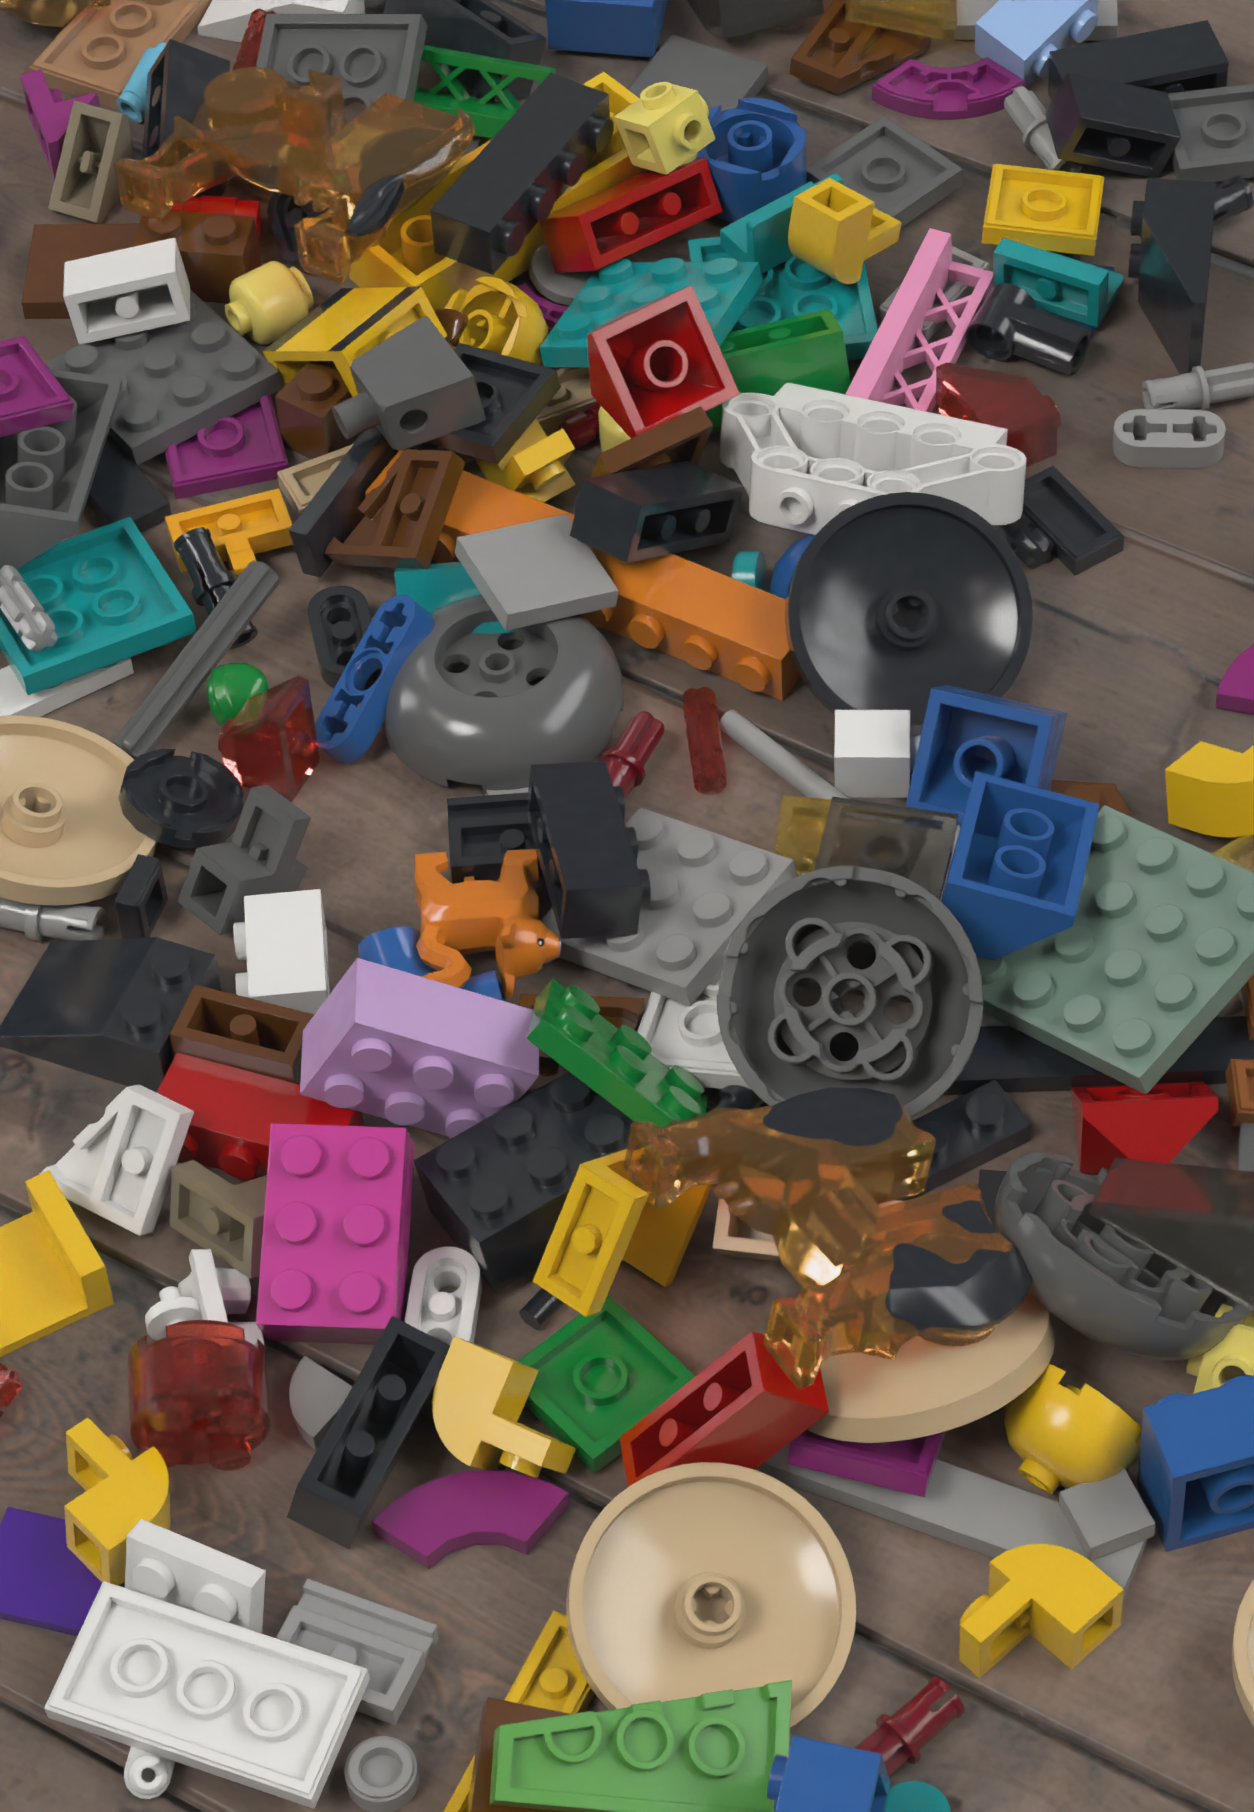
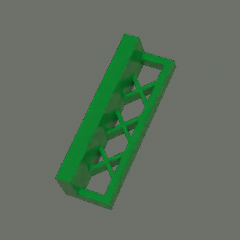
M424 45L421 60L428 61L442 81L431 90L420 88L418 84L416 85L409 124L493 139L521 107L507 87L518 77L536 80L539 86L550 73L555 74L556 68ZM447 65L457 66L458 68L452 72ZM467 69L479 70L493 90L482 99L470 97L458 81L457 77ZM498 74L508 75V77L502 81ZM445 87H448L449 90H450L452 93L441 92V91H442ZM498 95L502 102L491 100Z

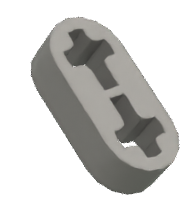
M1129 410L1122 413L1115 420L1112 449L1115 457L1128 466L1139 468H1205L1216 464L1223 457L1226 427L1224 421L1218 415L1205 410ZM1134 436H1144L1145 440H1134ZM1194 437H1203L1204 441H1194Z

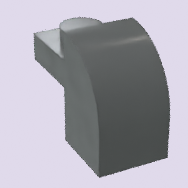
M269 785L252 787L231 842L196 849L177 902L219 935L234 932V923L245 922L244 896L292 892L298 888L307 867L299 862L296 857L311 817Z

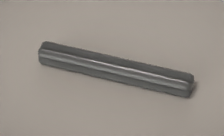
M252 561L247 565L118 734L115 741L116 746L125 751L134 760L141 754L151 752L211 674L212 669L218 665L278 586L280 578L271 567L257 561Z

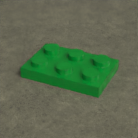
M552 978L536 997L526 1039L655 1138L665 1134L703 1135L707 1097L702 1094L704 1088L697 1078L678 1065H674L671 1069L650 1054L652 1052L650 1044L638 1032L626 1025H622L619 1029L598 1014L600 1011L598 1004L586 992L574 985H569L566 989Z

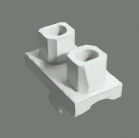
M191 1249L189 1261L192 1272L178 1284V1287L170 1286L160 1291L161 1301L148 1310L145 1315V1324L149 1336L156 1341L170 1343L173 1352L184 1353L190 1350L199 1389H219L226 1370L257 1367L264 1349V1340L256 1322H228L226 1314L246 1313L251 1300L249 1278L235 1268H215L211 1249Z

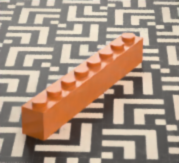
M399 450L365 491L366 497L373 489L382 484L386 478L387 471L404 450ZM463 470L432 560L437 563L460 562L455 555L457 537L567 514L573 523L575 515ZM588 545L619 590L615 607L580 614L595 627L605 628L634 640L642 647L656 649L683 660L696 669L710 671L737 682L750 691L761 692L781 701L784 700L801 677L793 661L786 636V599L673 554L626 563Z

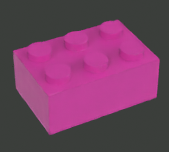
M271 1123L256 1325L268 1341L376 1345L392 1316L404 1322L414 1175L413 1160L415 1159V1146L406 1128Z

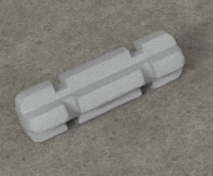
M4 565L0 569V609L15 631L22 636L21 640L27 649L39 653L45 646L53 647L58 639L54 632L55 624L48 614L43 612L44 608L28 585L22 581L23 578L17 569L10 565Z

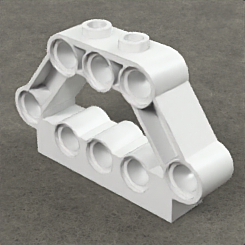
M788 382L774 396L752 392L740 393V395L722 403L720 459L724 465L735 470L749 496V513L751 517L759 522L816 535L832 518L845 509L875 496L900 492L926 493L953 500L970 508L991 525H1006L1016 522L1021 518L1023 512L1027 459L1024 453L1018 449L1006 446L1008 429Z

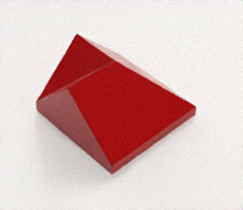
M692 285L616 316L587 334L591 395L631 439L699 406H702L703 410L707 411L740 395Z
M1203 1081L1156 1083L1146 1095L1128 1085L1071 1087L1079 1172L1099 1174L1102 1167L1115 1173L1144 1172L1154 1180L1218 1111V1097Z

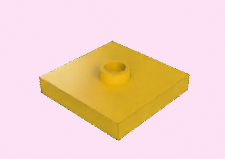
M993 164L981 243L999 245L1001 240L1006 238L1044 251L1094 256L1104 177L1093 174Z

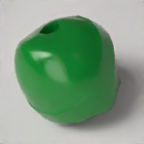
M229 663L212 669L211 676L207 680L206 690L211 714L218 726L225 729L247 728L261 721L268 710L270 702L268 681L264 673L248 663Z

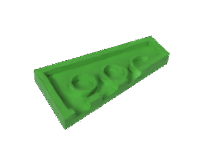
M792 1680L768 1683L761 1687L733 1691V1689L704 1693L697 1697L665 1702L659 1700L633 1704L626 1708L595 1713L589 1711L500 1725L494 1730L489 1805L564 1812H774V1800L767 1798L768 1782L776 1754L788 1756Z

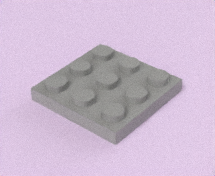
M640 807L625 824V827H634L638 843L637 866L638 869H647L651 887L649 907L640 908L637 934L561 939L553 909L546 914L541 922L560 937L561 954L559 958L691 1006L722 969L727 946L748 912L772 890L798 877L792 859Z

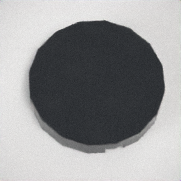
M162 748L141 754L127 766L118 798L123 815L137 831L158 843L177 848H199L219 844L235 832L244 806L242 802L244 793L240 781L225 765L206 754L191 751L190 758L174 756L176 749Z

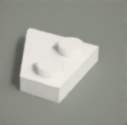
M140 1084L126 1087L106 1107L104 1116L98 1122L89 1124L73 1140L75 1145L55 1165L47 1166L40 1174L49 1170L66 1199L139 1236L153 1233L172 1178V1166H175L194 1111Z

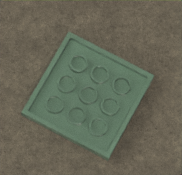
M1104 805L1098 812L1073 927L996 960L977 956L983 984V1012L1146 1095L1254 974V872Z

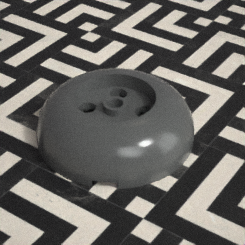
M482 594L451 602L431 613L434 620L433 630L412 651L397 673L388 696L386 718L382 724L386 740L398 758L411 770L436 784L448 787L452 780L482 785L483 794H486V790L497 791L529 787L531 765L591 762L599 755L612 739V728L619 716V712L623 711V681L619 664L612 648L596 627L580 614L517 628L511 633H472L482 623L499 621ZM535 679H538L540 681L535 686H531L528 683Z
M835 866L818 869L795 877L772 890L748 912L737 927L725 951L717 994V1015L723 1043L740 1076L771 1107L794 1096L828 1087L868 1088L896 1096L903 1111V1115L898 1122L901 1123L927 1109L953 1085L965 1068L976 1045L982 1023L983 984L977 956L970 939L955 916L937 897L922 886L898 874L874 868ZM859 941L871 943L876 950L874 963L866 969L854 968L848 959L850 947ZM805 978L816 980L821 987L820 1000L810 1007L799 1005L794 998L796 984ZM851 989L861 990L866 998L862 1001L865 1005L864 1008L856 1014L845 1011L842 1005L844 994ZM897 995L908 997L913 1004L912 1017L903 1024L892 1023L885 1014L887 1002ZM840 1033L852 1034L859 1044L857 1055L849 1061H839L831 1052V1042Z
M1036 1152L1020 1156L1013 1162L1000 1184L994 1207L995 1229L1004 1238V1248L1000 1244L999 1247L1004 1252L1010 1251L1013 1247L1016 1249L1032 1276L1029 1293L1060 1320L1089 1338L1113 1349L1142 1358L1165 1361L1185 1360L1201 1356L1217 1346L1227 1336L1233 1326L1244 1323L1253 1307V1295L1249 1283L1238 1279L1236 1282L1233 1280L1227 1270L1234 1259L1208 1232L1175 1206L1134 1181L1102 1167L1096 1178L1072 1170L1071 1168L1074 1163L1070 1156ZM1222 1304L1233 1307V1310L1223 1313L1220 1318L1214 1317Z

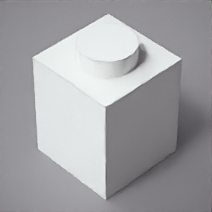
M835 710L834 774L835 788L848 798L908 797L910 773H913L921 735H910V710Z

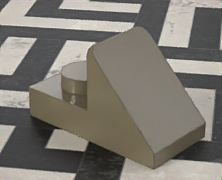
M195 1160L172 1166L170 1226L204 1249H211L213 1255L248 1278L252 1279L260 1276L267 1175L233 1185Z

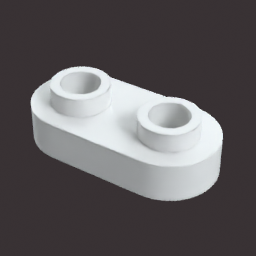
M439 1247L425 1253L417 1261L413 1269L404 1322L448 1345H451L454 1336L474 1343L482 1293L480 1268L476 1259L467 1251L457 1247ZM446 1286L458 1288L452 1293L439 1292L441 1288Z

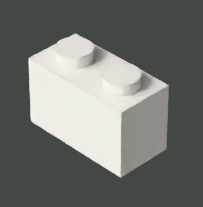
M176 238L64 262L63 297L79 345L190 321V284Z
M321 889L244 896L245 922L234 923L233 930L237 961L247 960V972L236 973V994L315 1015L330 995L327 928Z

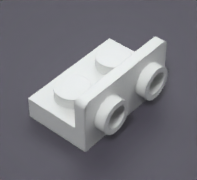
M143 1519L127 1535L126 1589L262 1633L266 1570Z

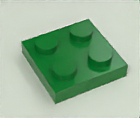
M609 1294L606 1297L601 1312L588 1317L579 1314L518 1360L522 1364L539 1370L524 1406L560 1441L575 1447L576 1451L574 1454L594 1474L622 1453L620 1437L695 1377L690 1370Z

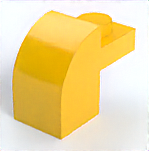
M828 178L794 197L788 230L789 249L794 257L843 284H853L860 281L863 262L866 259L898 242L902 222L874 208V201Z
M536 418L498 464L474 457L487 480L544 503L576 485L564 466V463L575 450V447L563 428L547 437Z
M1200 741L1165 769L1169 824L1215 837H1245L1254 835V745L1244 753Z
M454 1336L434 1386L432 1412L439 1437L446 1448L457 1459L470 1467L481 1470L497 1471L501 1463L516 1471L538 1478L542 1467L566 1474L576 1451V1448L518 1423L539 1370L481 1345Z
M86 1418L66 1431L68 1473L86 1491L64 1506L67 1547L102 1583L105 1581L119 1586L125 1582L127 1535L136 1524L143 1519L170 1530L168 1470L164 1459L154 1446L133 1459L129 1449L120 1438L113 1434L107 1437L89 1418Z
M1029 1544L1005 1551L989 1563L988 1594L981 1595L973 1601L960 1619L959 1661L978 1678H981L1030 1634L1072 1670L1121 1626L1124 1589L1090 1560L1068 1548L1051 1544Z

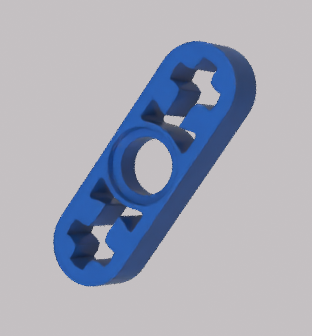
M404 594L396 595L384 602L377 610L315 722L313 728L314 743L339 763L354 762L369 749L386 718L387 701L397 673L412 651L433 630L434 620L431 613L410 596ZM382 668L378 680L369 689L364 690L370 676L376 670Z

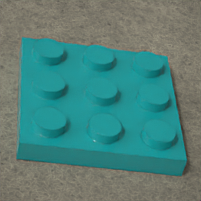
M720 237L688 240L689 262H710L717 258H733L721 247ZM791 257L761 274L763 283L730 331L733 332L830 309L843 330L847 361L864 359L878 331L864 262L860 281L853 284H843L796 257Z
M729 257L717 258L710 262H684L680 258H665L657 262H631L629 259L621 258L597 269L540 345L543 365L545 367L589 368L587 334L616 316L691 285L720 347L763 283L759 262H737L736 259Z
M131 517L59 542L17 569L23 578L22 581L28 585L44 608L43 612L48 614L55 624L54 632L58 639L53 647L45 646L39 653L27 649L21 640L22 636L15 631L0 609V650L27 695L44 689L54 688L65 681L100 668L113 666L121 660L156 647L169 645L177 639L197 632L192 611Z

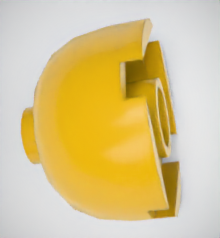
M483 276L475 279L481 282V284L474 286L469 292L460 288L451 296L444 309L457 310L468 316V322L464 331L453 344L455 347L459 343L542 365L540 345L548 336V326L538 304L525 292L500 278Z
M1051 1364L1047 1365L1040 1377L1026 1391L1006 1404L1004 1426L1010 1447L1023 1460L1017 1470L1019 1474L1040 1490L1053 1494L1058 1485L1068 1489L1081 1483L1102 1481L1117 1475L1123 1468L1127 1472L1139 1457L1141 1441L1139 1436L1142 1428L1119 1406L1085 1383L1081 1390L1071 1385L1064 1387L1059 1384L1066 1371Z

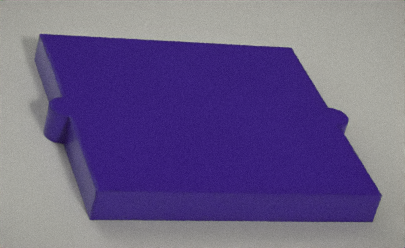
M8 1507L0 1525V1619L78 1636L102 1582L67 1547L65 1519Z

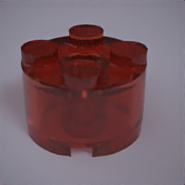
M190 1320L165 1326V1338L149 1345L147 1344V1335L136 1341L128 1353L127 1367L130 1435L133 1443L140 1449V1455L154 1446L164 1459L167 1468L177 1464L195 1465L210 1463L216 1469L229 1471L248 1465L251 1461V1451L265 1440L270 1431L266 1349L263 1343L257 1339L255 1346L245 1340L243 1328L232 1323L215 1320Z

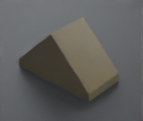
M74 101L48 209L95 223H102L138 174L128 115Z

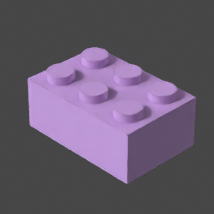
M356 958L303 1029L300 1095L327 1102L334 1107L349 1108L388 1119L397 1125H409L448 1136L451 1139L519 1100L538 1078L539 1048L526 1039L533 1010Z

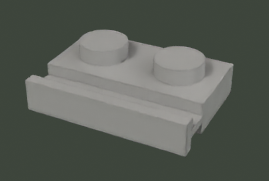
M307 1578L303 1586L304 1593L298 1605H293L276 1639L366 1668L370 1680L357 1711L396 1725L426 1666L425 1659L431 1647L435 1648L439 1640L437 1625Z

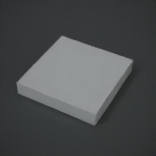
M567 514L457 537L455 555L505 631L616 606L618 588L590 547L570 536L573 523Z

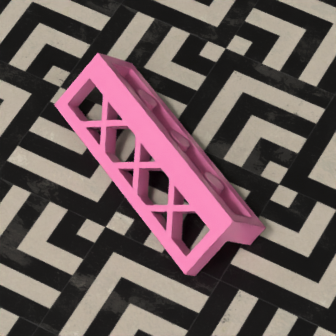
M929 229L845 395L897 406L906 404L907 408L932 412L967 341V327L993 289L992 271L952 261L951 233ZM958 280L965 282V285L975 287L972 295L950 303L943 293L948 281L956 282ZM938 301L940 306L932 309V307ZM935 321V324L947 321L953 333L947 338L928 344L922 334L923 323ZM926 362L932 371L931 377L907 385L901 375L903 370Z

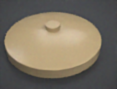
M0 716L1 898L27 904L51 906L91 902L120 891L138 854L153 857L157 842L137 831L123 815L118 798L126 768L134 761L131 756L96 733L63 721L36 716Z
M885 1281L886 1285L879 1292L859 1303L826 1315L809 1318L787 1340L788 1343L815 1351L818 1354L829 1413L807 1430L827 1438L859 1443L915 1439L945 1432L980 1419L1008 1404L1026 1391L1046 1369L1053 1355L1055 1345L1048 1309L1030 1293L1013 1314L997 1325L977 1331L929 1328L919 1335V1331L912 1324L892 1317L887 1310L885 1299L889 1290V1281Z
M700 1462L683 1464L648 1475L618 1494L601 1511L583 1538L572 1566L566 1598L567 1624L573 1652L581 1672L591 1689L609 1710L626 1708L633 1704L659 1700L665 1702L697 1697L704 1693L733 1689V1691L761 1687L768 1683L792 1680L791 1731L821 1704L835 1685L845 1666L855 1632L856 1594L849 1563L839 1540L822 1515L804 1497L786 1484L757 1470L726 1463Z

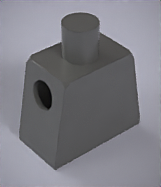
M428 316L415 321L353 360L350 370L358 395L332 407L334 418L346 439H350L376 426L390 446L396 450H404L486 420L473 374Z

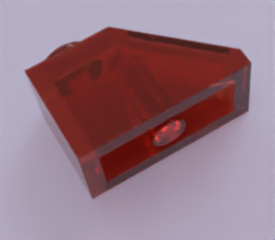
M947 362L936 367V409L941 415L1008 429L1006 446L1018 449L1024 453L1027 459L1026 467L1056 455L1057 428L1061 425L1060 412L1054 400L1048 395L1043 396L1028 377Z
M296 676L250 697L236 718H230L224 724L218 739V750L222 754L223 765L240 781L241 786L251 789L252 787L269 785L292 803L319 764L320 755L319 748L316 746L318 741L308 679Z

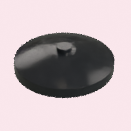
M900 492L875 496L845 509L821 528L800 556L788 586L785 603L786 636L793 661L803 681L822 705L834 715L835 710H910V735H921L931 688L950 685L1002 698L1022 668L1032 634L1033 610L1028 581L1021 563L1006 539L993 525L970 508L953 500L926 493Z

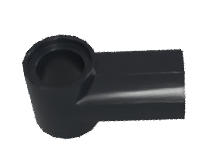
M1002 283L993 287L967 327L966 337L972 348L988 359L1001 361L1008 359L1014 354L1070 375L1071 373L1076 374L1084 361L1085 353L1091 340V328L1037 308L1036 302L1025 290L1016 285Z

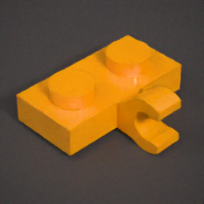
M279 488L165 517L168 536L181 573L186 572L187 569L179 552L174 548V542L182 534L195 528L205 527V529L208 528L210 530L211 538L222 561L228 562L230 571H233L237 578L250 562L256 561L254 554L293 545L289 529L293 524Z

